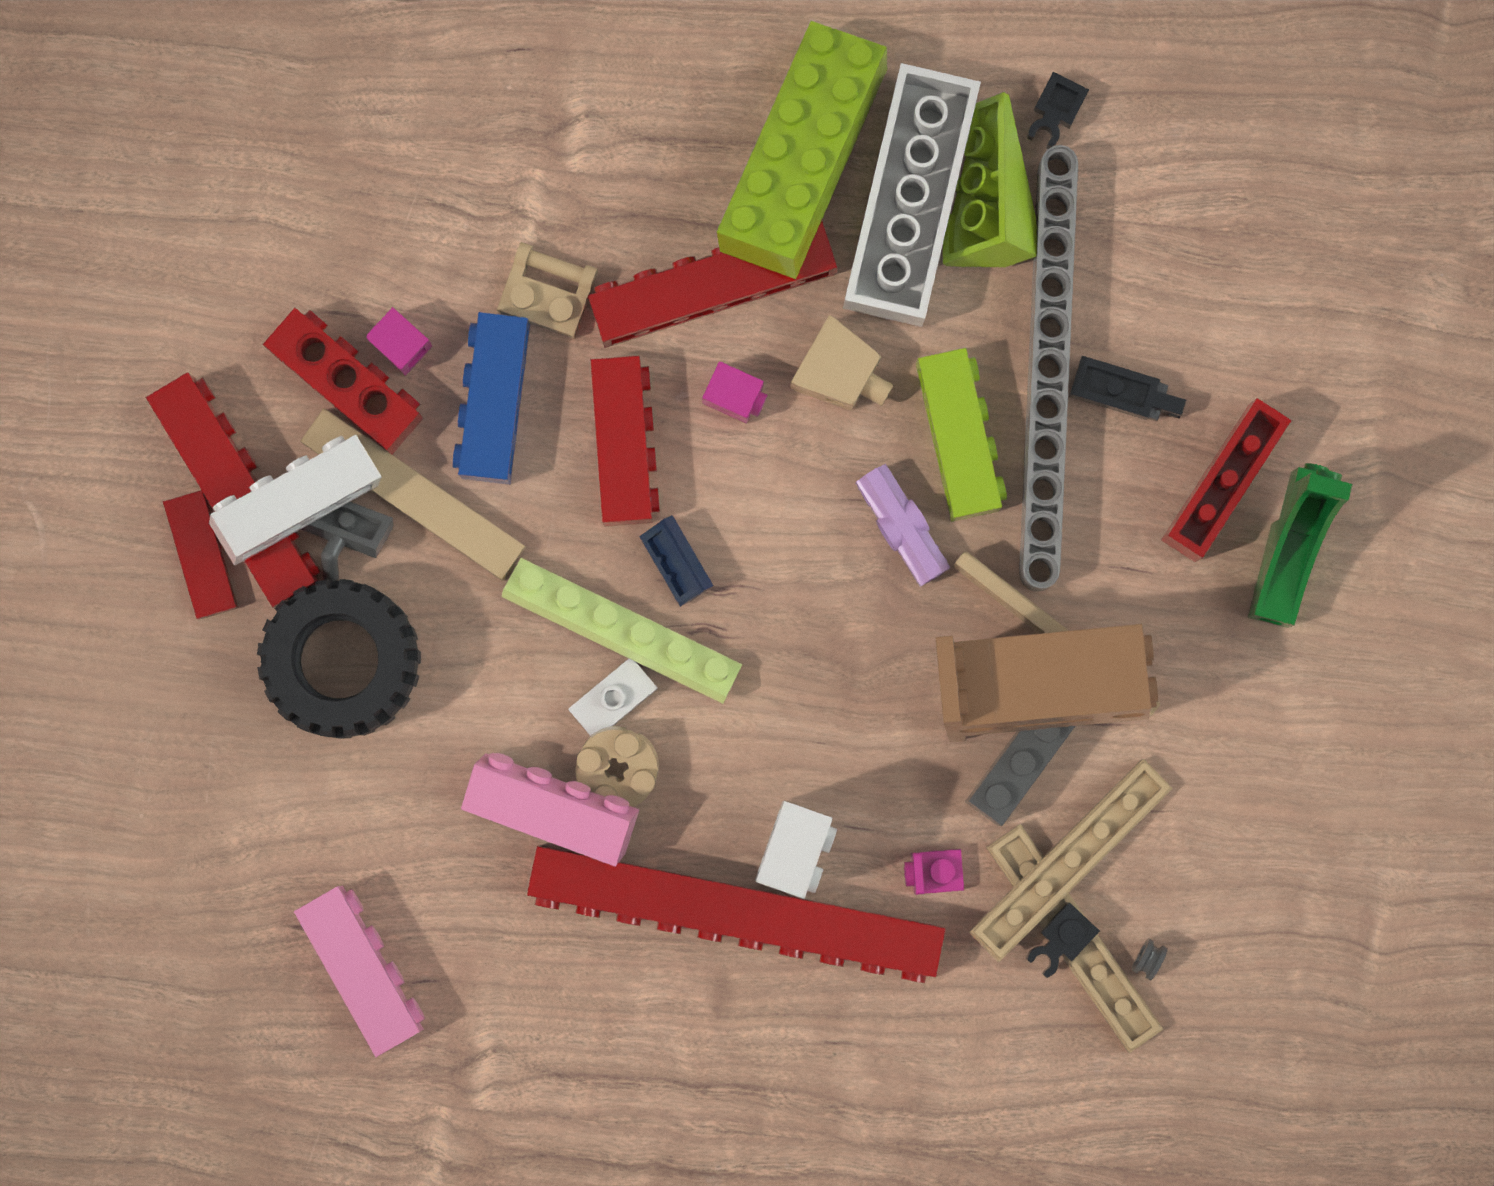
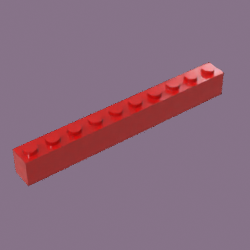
M537 846L527 896L536 897V906L559 910L561 902L576 905V914L600 918L601 911L616 913L617 922L640 926L642 919L658 922L657 930L681 934L682 927L699 930L697 938L715 942H722L723 935L739 938L738 946L762 951L763 944L765 943L780 946V955L803 959L804 951L820 954V963L844 967L845 960L860 962L861 971L884 975L886 968L902 971L901 979L925 983L926 976L936 978L946 929L941 926L619 862L615 867L582 854Z

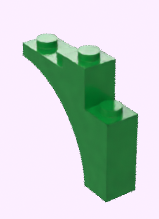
M1305 463L1304 468L1298 467L1291 471L1279 520L1271 523L1248 618L1285 628L1295 626L1305 588L1326 533L1341 507L1349 501L1353 484L1341 481V474L1329 471L1327 467L1312 463Z

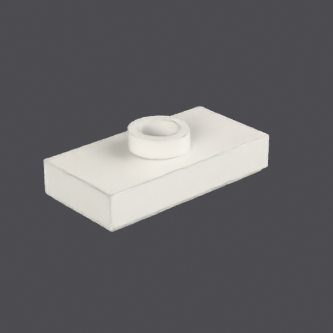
M628 659L568 710L591 736L603 728L614 726L658 688L635 661Z

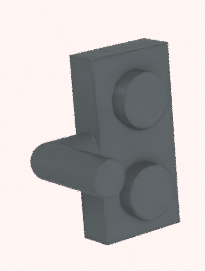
M349 502L301 530L328 540L321 553L323 580L338 581V557L344 546L377 558L394 525L392 517Z

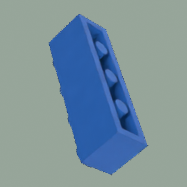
M479 312L477 323H470L468 347L474 348L472 363H465L463 374V387L469 388L467 404L461 403L458 413V427L464 428L462 444H455L453 453V468H459L458 475L461 479L511 485L530 332L528 318Z

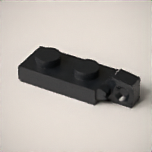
M1082 356L1069 394V397L1144 420L1150 419L1158 421L1160 414L1180 419L1186 404V399L1166 394L1169 385L1161 383V379L1086 356Z

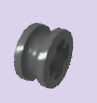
M1148 938L1133 963L1132 971L1135 973L1143 971L1146 974L1145 978L1151 981L1159 971L1168 948L1165 946L1157 948L1154 946V941Z

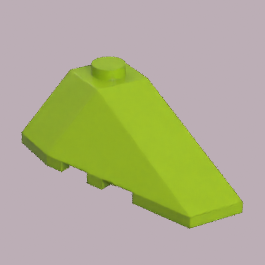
M1002 92L975 104L964 151L966 156L961 177H958L955 189L957 194L952 214L949 215L943 240V264L946 266L1008 267L1037 256L1035 210L1009 94Z

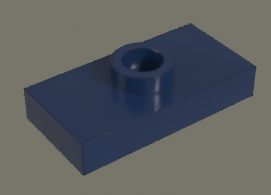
M673 515L664 518L639 536L680 607L691 602L714 586Z

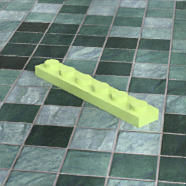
M520 558L502 592L501 597L722 704L742 667V664L523 558Z

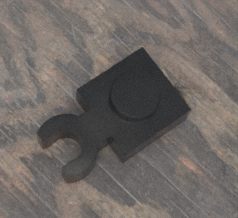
M1053 72L1034 108V111L1043 115V118L1033 122L1028 131L1027 139L1032 141L1037 131L1046 130L1050 134V140L1046 149L1055 146L1060 136L1058 125L1061 124L1070 129L1089 89Z
M1067 902L1040 932L1049 941L1044 946L1032 948L1028 952L1026 960L1032 963L1038 955L1045 954L1049 958V966L1042 974L1048 978L1057 971L1059 966L1058 958L1062 954L1070 961H1073L1100 930L1070 902Z

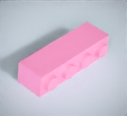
M485 753L474 764L461 810L615 867L626 854L639 813V809L629 806L630 803L627 800L618 796L608 795L604 797L590 792V787L580 782L569 781L566 783L552 778V774L542 768L522 767L514 764L513 759L500 753Z
M337 886L295 910L294 913L373 1054L377 1057L424 1030L420 1022L425 1017L414 998L407 1000L401 990L400 985L404 983V979L393 961L387 964L379 949L384 947V944L378 932L372 925L366 928L359 913L364 911L355 892L352 889L346 892L343 886Z

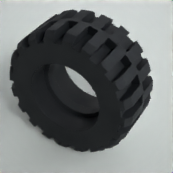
M328 579L316 581L314 586L308 588L303 586L293 592L294 596L287 602L282 600L275 608L277 613L271 621L267 619L262 631L266 632L263 643H258L257 655L261 656V666L257 667L259 680L264 681L266 687L264 693L269 702L274 703L279 709L277 712L287 721L297 725V728L306 732L338 739L352 738L358 735L365 736L375 732L376 728L387 725L394 720V715L401 708L404 709L411 699L409 695L413 687L417 686L419 675H417L418 664H421V651L418 650L416 642L418 637L404 611L392 599L377 589L346 579H340L339 581H329ZM332 621H350L360 625L371 635L378 651V666L372 681L361 692L346 698H331L320 694L308 683L302 670L301 658L306 641L317 628Z

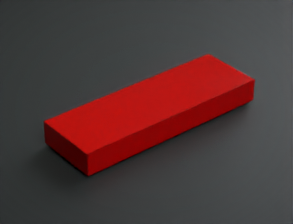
M202 490L163 501L196 619L201 620L237 609L238 605L221 546L209 524L211 512Z

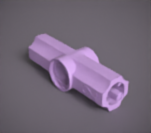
M886 463L856 481L855 484L877 517V526L893 551H898L920 587L950 569L948 561L928 532L930 528L924 516L913 500L907 499Z

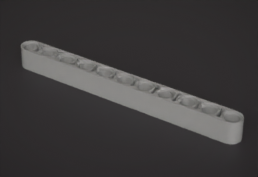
M1056 145L1047 149L1037 170L1035 210L1037 256L1033 257L1019 563L1021 582L1029 590L1036 592L1044 591L1057 581L1061 565L1078 181L1077 156L1072 149L1063 145ZM1054 159L1063 161L1067 166L1068 173L1062 176L1054 175L1048 169L1047 162ZM1050 199L1060 200L1066 207V213L1062 216H1054L1048 212L1045 203ZM1048 239L1060 241L1064 246V254L1061 256L1049 255L1044 249V242ZM1046 279L1058 281L1062 286V294L1057 297L1048 296L1042 289V282ZM1044 319L1055 320L1060 326V335L1057 337L1046 336L1040 329V322ZM1043 359L1053 360L1059 368L1058 376L1054 378L1043 376L1038 368L1039 361ZM1043 399L1051 400L1057 407V415L1050 419L1043 418L1037 412V402ZM1043 439L1050 441L1055 447V456L1047 460L1040 458L1035 452V442ZM1045 480L1052 485L1054 493L1050 500H1041L1033 493L1035 481ZM1041 520L1049 524L1052 534L1048 541H1039L1033 537L1031 525L1034 521ZM1041 561L1048 566L1050 576L1046 582H1037L1032 579L1029 574V567L1032 562Z

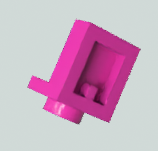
M961 849L911 853V861L904 862L906 887L913 886L915 895L964 891Z

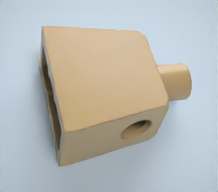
M829 315L793 377L790 388L796 392L852 411L861 395L882 406L894 385L874 374L881 359L879 353L837 319Z

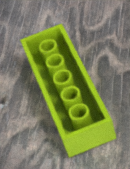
M810 21L718 227L717 238L720 252L796 279L888 69L886 46Z

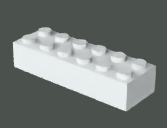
M901 63L843 309L919 327L923 326L979 92L980 81Z

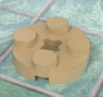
M611 726L595 732L587 739L577 756L575 772L577 782L590 787V792L604 797L608 795L621 797L630 803L629 806L634 807L643 802L654 789L659 770V760L655 748L645 736L631 730H626L625 727ZM616 758L618 763H627L628 768L623 772L624 777L617 778L615 775H609L607 769L610 767V759Z

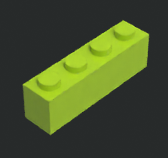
M966 348L918 358L916 369L951 522L999 512L1002 508L1001 501L1007 500V493L1003 477H995L992 461L998 460V454L993 436L986 437L983 422L989 421V414L984 396L978 398L974 382L980 381L976 358H968Z

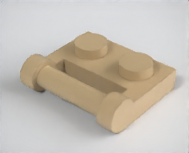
M521 242L497 311L507 316L528 318L530 324L575 339L589 300L588 295L591 294L597 277L598 268L589 265L583 268L534 251L532 245ZM527 266L579 283L576 294L525 277Z

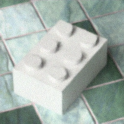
M783 801L755 881L805 899L807 891L815 893L823 872L822 868L816 866L821 851L830 852L837 832L836 828L830 826L833 818Z

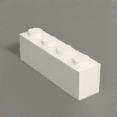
M357 435L347 440L343 436H339L326 443L321 448L323 453L310 460L307 455L302 456L286 467L287 473L274 480L271 475L263 477L249 487L250 493L239 499L235 495L229 496L213 507L215 512L210 514L209 524L234 566L378 487L381 475Z

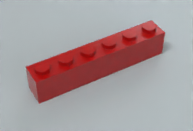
M820 222L796 279L722 253L719 247L711 251L712 256L696 261L695 256L685 257L673 262L672 269L657 273V270L653 268L635 274L633 276L634 281L618 285V281H610L598 285L594 288L595 293L588 295L604 348L836 275L837 265L823 222Z
M187 372L145 397L212 509L218 502L229 496L235 495L239 499L251 492L249 487L257 481L252 471L258 467L246 447L240 450L237 448L231 438L237 432L224 412L217 415L210 403L216 397L203 377L196 380L194 376ZM298 532L287 536L244 560L274 609L282 600L287 602L294 596L293 592L303 586L306 588L314 586L315 582L318 581L315 575L321 572L308 551L302 554L294 540L300 537Z

